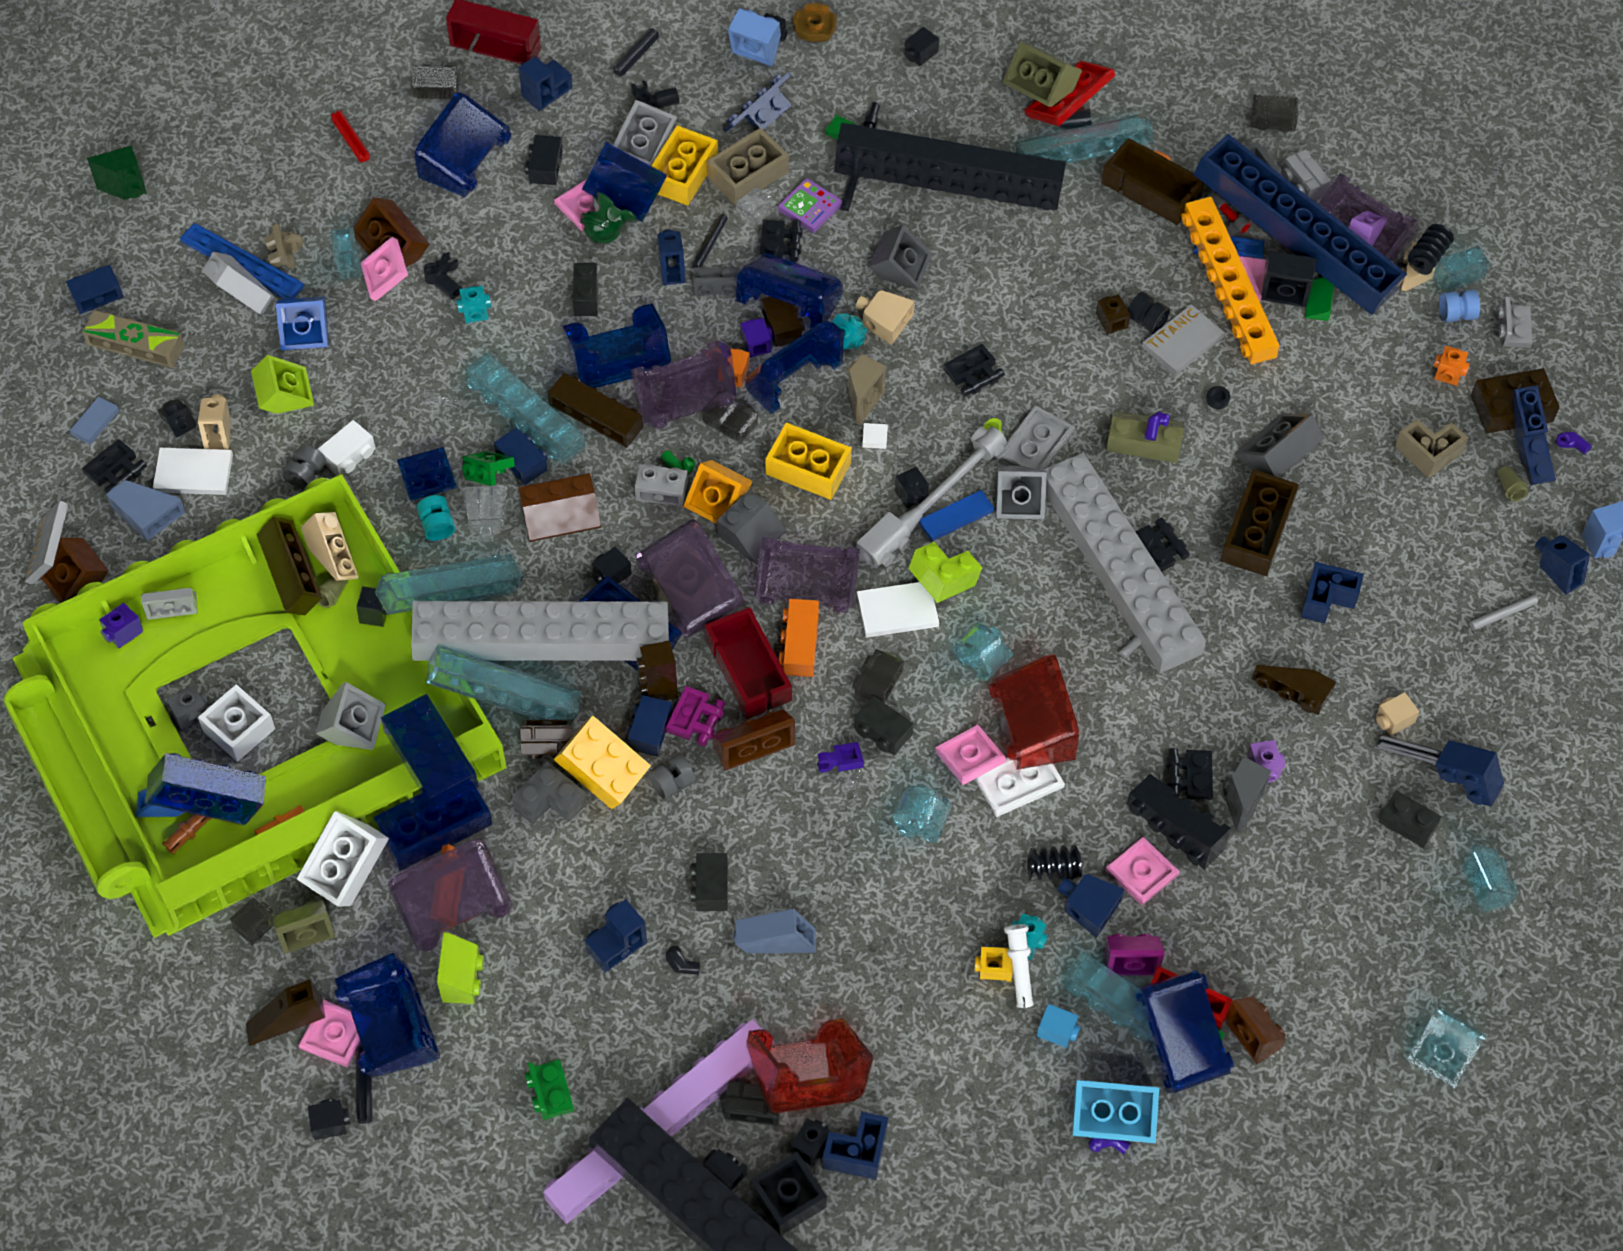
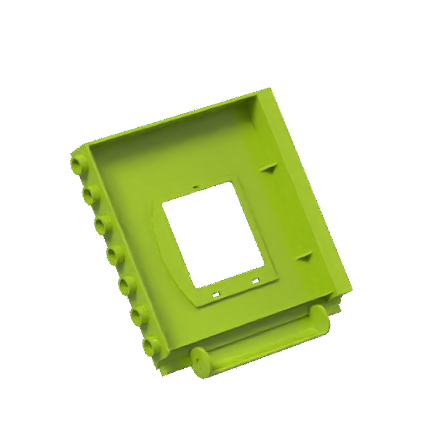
M342 474L330 480L328 478H318L310 482L305 487L304 492L286 500L282 498L272 499L266 502L258 513L241 521L238 519L226 520L215 529L214 533L197 541H181L170 549L169 554L152 562H135L125 569L123 575L104 584L102 582L89 583L79 590L76 597L58 605L54 603L41 605L22 624L28 636V643L23 648V653L12 659L23 680L13 685L5 693L3 704L98 894L107 899H116L131 892L154 938L165 932L170 936L301 871L335 811L366 823L377 831H381L507 768L502 743L453 661L413 660L412 614L413 601L417 600ZM335 512L359 578L348 580L334 606L325 608L317 603L306 616L286 613L256 534L273 516L293 520L319 587L330 579L332 575L308 549L301 526L315 513ZM362 586L387 590L388 600L392 601L390 615L386 617L384 627L359 623L357 603ZM179 588H192L196 592L197 614L147 620L141 601V594L155 591H170ZM122 603H125L139 617L143 632L121 648H118L113 642L108 643L101 635L102 626L99 619ZM282 629H289L329 699L333 697L342 683L347 682L386 704L374 749L341 746L326 741L230 789L213 795L205 785L162 704L157 690L172 681ZM149 716L152 717L155 726L151 728L145 719ZM168 775L178 779L184 777L186 782L195 785L193 808L177 817L136 816L138 792ZM298 805H301L305 812L255 835L254 830L274 820V816L278 814L281 816ZM199 807H202L212 819L195 833L196 837L193 840L189 839L172 855L165 849L166 847L162 845V842L178 829L179 823L185 822Z

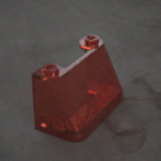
M1055 654L1042 656L993 678L992 684H989V692L992 699L995 698L997 703L1001 702L1011 735V745L1007 746L1009 760L1014 761L1016 770L1076 760L1079 741L1078 724Z
M844 1018L824 1022L817 1032L816 1039L772 1045L773 1037L766 1029L749 1031L746 1046L765 1102L773 1112L781 1113L855 1101L863 1095L874 1056Z

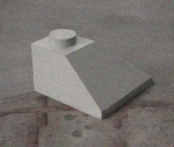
M344 682L322 710L315 734L335 745L369 750L374 749L386 704Z

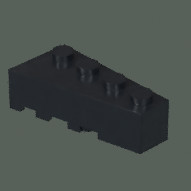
M1149 774L1129 793L1127 804L1130 811L1134 815L1142 816L1148 821L1149 827L1154 832L1162 833L1173 848L1182 850L1193 865H1199L1205 870L1225 850L1231 827L1225 823L1219 826L1213 822V815L1207 811L1201 814L1196 810L1192 801L1187 798L1180 800L1177 798V793L1174 789L1153 775Z

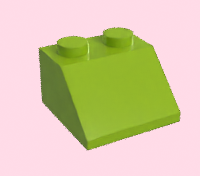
M267 355L251 370L259 409L278 414L314 405L306 367Z
M443 932L437 978L442 1002L474 1004L475 995L480 996L481 979L477 978L478 971H483L484 955H480L477 944L451 933Z

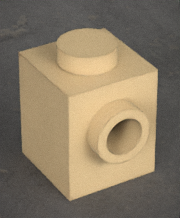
M1403 693L1393 699L1389 697L1379 704L1376 720L1382 730L1386 729L1391 736L1414 724L1420 711L1407 694Z

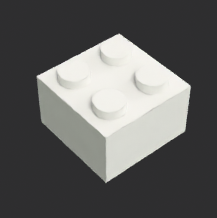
M238 685L232 687L198 717L203 732L237 762L275 730L271 714Z

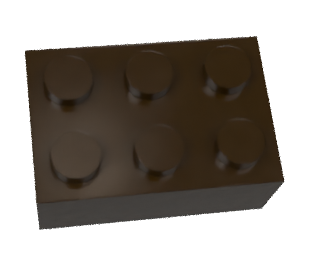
M1544 368L1476 380L1471 397L1486 434L1515 429L1513 390L1538 385L1546 423L1554 422L1560 406Z

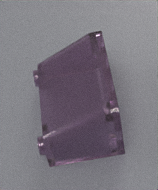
M1340 173L1319 202V205L1348 228L1352 218L1366 210L1387 218L1385 226L1372 247L1390 261H1393L1418 233L1419 226L1417 220L1408 214L1403 218L1402 213L1399 211L1398 213L1394 212L1363 193L1360 187H1355L1349 183L1350 179Z
M717 340L708 343L709 351L702 349L698 355L662 367L655 365L652 366L653 369L644 371L642 366L632 369L631 372L644 424L653 426L654 429H661L666 427L669 422L716 406L727 407L732 405L733 400L737 398L731 348Z
M695 519L687 521L636 554V562L640 570L654 575L676 612L675 629L680 636L684 635L686 640L705 630L704 625L737 612L744 603L739 589L702 527Z
M762 537L754 596L760 598V603L774 604L775 600L789 602V599L817 600L820 606L833 607V612L848 613V609H853L861 550L848 547V549L842 551L840 547H822L789 543L787 541L780 543V541H776L773 538Z
M475 839L397 874L388 882L392 902L417 952L434 949L440 940V933L476 916L488 912L492 917L501 918L514 908L483 839Z

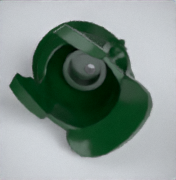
M597 192L596 195H593L595 212L586 211V213H581L582 218L580 219V223L585 225L584 232L594 243L604 244L618 238L621 234V228L626 225L625 223H635L636 215L629 210L624 209L621 211L614 206L613 201L608 196Z

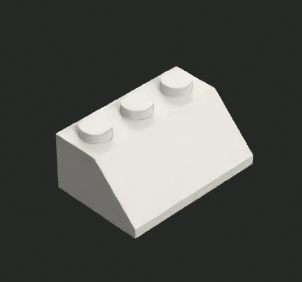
M335 811L297 880L338 907L351 906L389 838L370 825Z

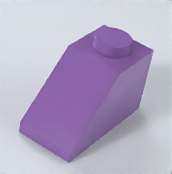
M1366 210L1352 218L1349 229L1373 246L1385 226L1387 218Z

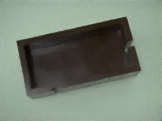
M1129 137L1104 165L1101 184L1116 192L1122 190L1123 196L1177 226L1182 221L1185 204L1199 200L1202 197L1204 182L1197 178L1193 172Z

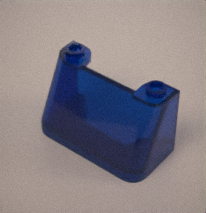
M457 92L416 147L415 162L418 178L465 198L469 191L472 192L476 188L477 179L475 171L494 145L502 147L504 144L509 143L512 135L509 126L468 95Z
M762 253L744 265L739 271L735 301L746 305L751 297L758 300L762 293L801 307L800 316L805 317L807 315L811 320L810 328L821 332L843 295V284L837 277L769 253Z
M653 303L640 306L634 310L632 326L592 336L588 335L586 327L581 323H571L562 326L578 378L582 383L589 387L598 388L661 372L670 366L671 355L666 327Z
M823 321L751 372L746 378L747 391L770 414H773L780 409L778 397L782 394V390L777 386L780 382L809 362L817 369L827 365L831 366L833 370L843 364L844 332L833 322Z
M394 952L335 978L337 989L334 990L340 1004L345 1003L350 1009L364 1051L360 1054L361 1059L358 1060V1065L364 1075L367 1074L369 1077L374 1078L429 1064L440 1059V1053L413 975L408 966Z
M1198 970L1133 989L1137 1002H1141L1143 1007H1147L1142 1009L1143 1015H1146L1162 1065L1160 1067L1161 1071L1167 1072L1165 1080L1162 1081L1166 1092L1169 1094H1174L1231 1074L1230 1068L1234 1067L1230 1052H1225L1206 993V989H1209L1204 973L1199 974Z

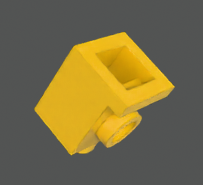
M981 947V956L975 957V972H980V979L1012 982V958H1009V955H1007L1009 948ZM996 964L999 968L989 967V965Z

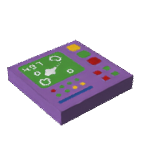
M806 178L778 206V211L792 220H799L801 226L815 233L841 207L842 200Z

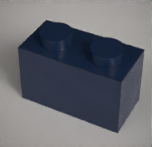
M110 265L97 268L94 271L66 281L79 314L124 298L119 282Z
M517 427L494 442L495 453L514 457L515 467L508 469L524 485H527L548 470V458L541 448L537 449L533 445L530 436L527 433L523 434Z
M642 695L640 704H635L633 709L632 726L628 725L625 733V740H628V746L632 750L658 757L666 734V726L672 716V702Z

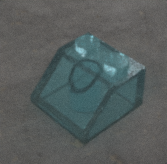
M1478 844L1472 846L1462 868L1482 913L1511 906L1517 896V887L1507 874L1505 860L1502 857L1500 858L1496 849Z
M1439 1007L1430 1019L1407 1060L1455 1088L1485 1040L1486 1035Z

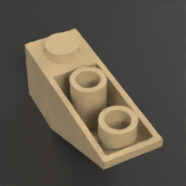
M315 513L301 526L308 549L336 581L358 579L359 576L336 513Z

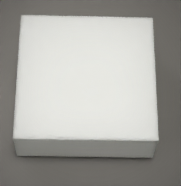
M864 423L862 447L886 449L888 424Z

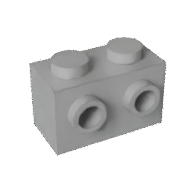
M640 464L635 484V500L683 507L688 486V471L676 467L665 468L653 464Z

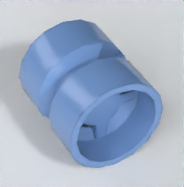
M1465 290L1461 291L1459 295L1456 291L1441 293L1439 310L1442 321L1444 323L1459 321L1460 317L1464 320L1478 319L1480 300L1477 291Z

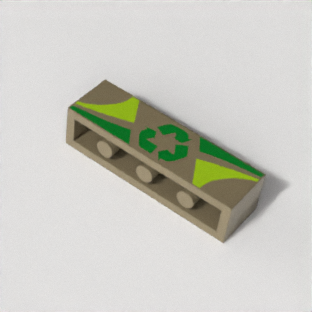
M94 310L83 330L87 345L174 368L185 347L181 333L173 329L159 328L150 323L144 324L131 318L115 316L109 312Z

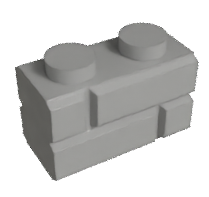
M1307 150L1285 158L1281 172L1282 176L1312 200L1329 193L1332 181Z

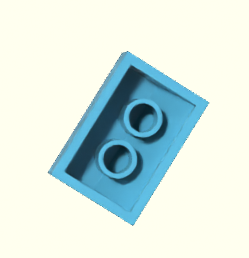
M1075 1081L1073 1136L1156 1143L1159 1088Z

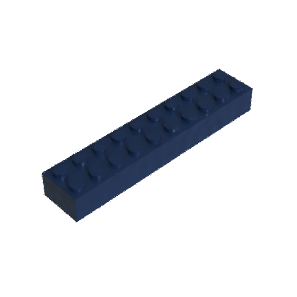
M1227 134L1201 157L1194 172L1197 178L1292 253L1298 256L1316 258L1315 271L1334 284L1335 287L1368 313L1373 315L1399 289L1407 276L1406 272L1231 135Z

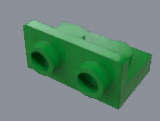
M487 450L462 456V471L465 480L487 486L496 485L495 474L506 472L505 469L515 467L514 457Z
M560 1059L534 1066L533 1061L529 1062V1072L524 1074L528 1088L534 1087L536 1096L531 1097L535 1113L541 1112L542 1119L546 1120L574 1112V1106Z

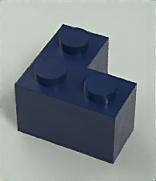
M535 56L518 68L522 97L538 111H541L573 88L571 73L554 59L548 64H544Z
M1315 562L1301 618L1325 623L1331 604L1355 609L1364 574Z
M1448 740L1436 762L1440 779L1448 783L1464 785L1468 800L1477 805L1483 804L1492 807L1504 785L1496 752Z
M627 899L620 904L615 903L610 906L605 913L606 925L600 930H593L585 939L586 951L604 973L647 944L645 921Z
M861 1112L856 1137L829 1132L823 1155V1169L877 1180L888 1129V1117Z

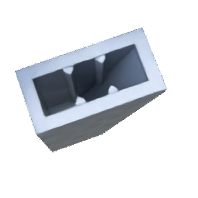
M127 480L114 486L106 494L110 506L146 541H149L185 513L182 501L178 497Z
M795 909L736 920L734 941L747 954L816 953V928Z

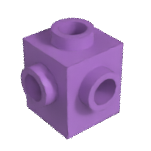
M1276 741L1250 744L1247 758L1271 770L1268 783L1279 779L1282 769L1285 768L1284 755L1279 753Z

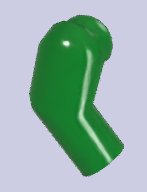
M670 450L665 451L661 455V459L668 468L676 467L687 470L688 474L694 470L696 465L692 457L677 460Z

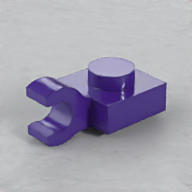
M858 742L833 746V752L817 754L819 772L830 771L835 766H837L839 772L864 768V760Z

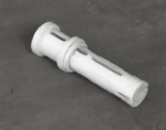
M1022 924L1004 928V932L1008 935L1009 949L1007 950V955H1009V958H1012L1016 1006L1018 1008H1023V996L1025 997L1026 1007L1034 1005L1027 958L1031 953V948L1027 946L1026 938L1028 925Z

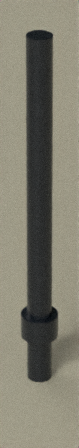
M873 102L871 104L869 114L866 115L863 123L865 127L876 128L878 123L877 115L880 109L879 103ZM850 175L840 208L842 211L849 212L859 179L858 176Z

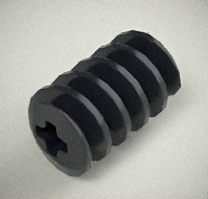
M1431 224L1427 227L1407 257L1408 263L1414 271L1422 275H1429L1437 262L1441 260V257L1454 241L1452 231L1441 224Z
M1076 845L1071 846L1070 852L1066 846H1061L1059 853L1057 848L1052 846L1049 854L1045 847L1040 848L1039 854H1037L1035 848H1030L1027 857L1030 881L1033 873H1036L1038 880L1042 879L1044 872H1046L1049 879H1052L1054 872H1057L1059 879H1062L1064 871H1067L1069 878H1073L1075 870L1078 871L1080 877L1083 876L1082 857Z

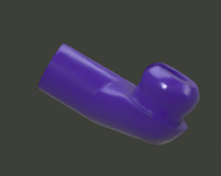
M1158 411L1150 416L1147 421L1144 439L1156 441L1159 426H1168L1170 415Z
M1092 1137L1088 1142L1089 1148L1094 1152H1100L1102 1148L1112 1146L1122 1154L1131 1145L1130 1142L1125 1140Z

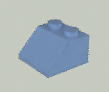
M739 8L728 28L732 53L772 67L781 37L779 22L771 17L766 18L757 15L751 10Z
M1623 501L1592 511L1582 537L1594 559L1602 556L1609 558L1617 553L1623 540Z

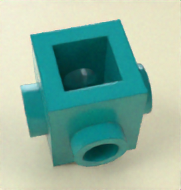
M470 286L459 289L461 299H456L459 313H464L465 322L472 323L489 320L487 308H491L489 294H484L483 286Z
M836 314L826 334L835 340L837 347L843 350L856 349L864 343L865 335L869 329L863 326V321L854 315Z
M1023 913L1020 920H1014L1012 925H1028L1026 938L1027 946L1031 948V953L1027 958L1032 961L1037 949L1042 950L1047 942L1048 935L1045 934L1047 924L1043 923L1037 916H1028Z

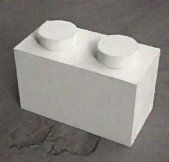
M352 420L320 446L318 451L326 458L325 466L338 476L351 473L355 469L356 464L363 459L369 458L376 448L373 436Z

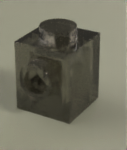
M253 897L230 918L234 930L252 946L274 926L272 918L274 912L264 901L260 904Z

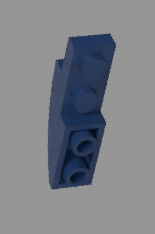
M1538 385L1514 389L1513 409L1516 439L1522 464H1525L1530 486L1554 482L1556 478L1545 435L1548 432Z

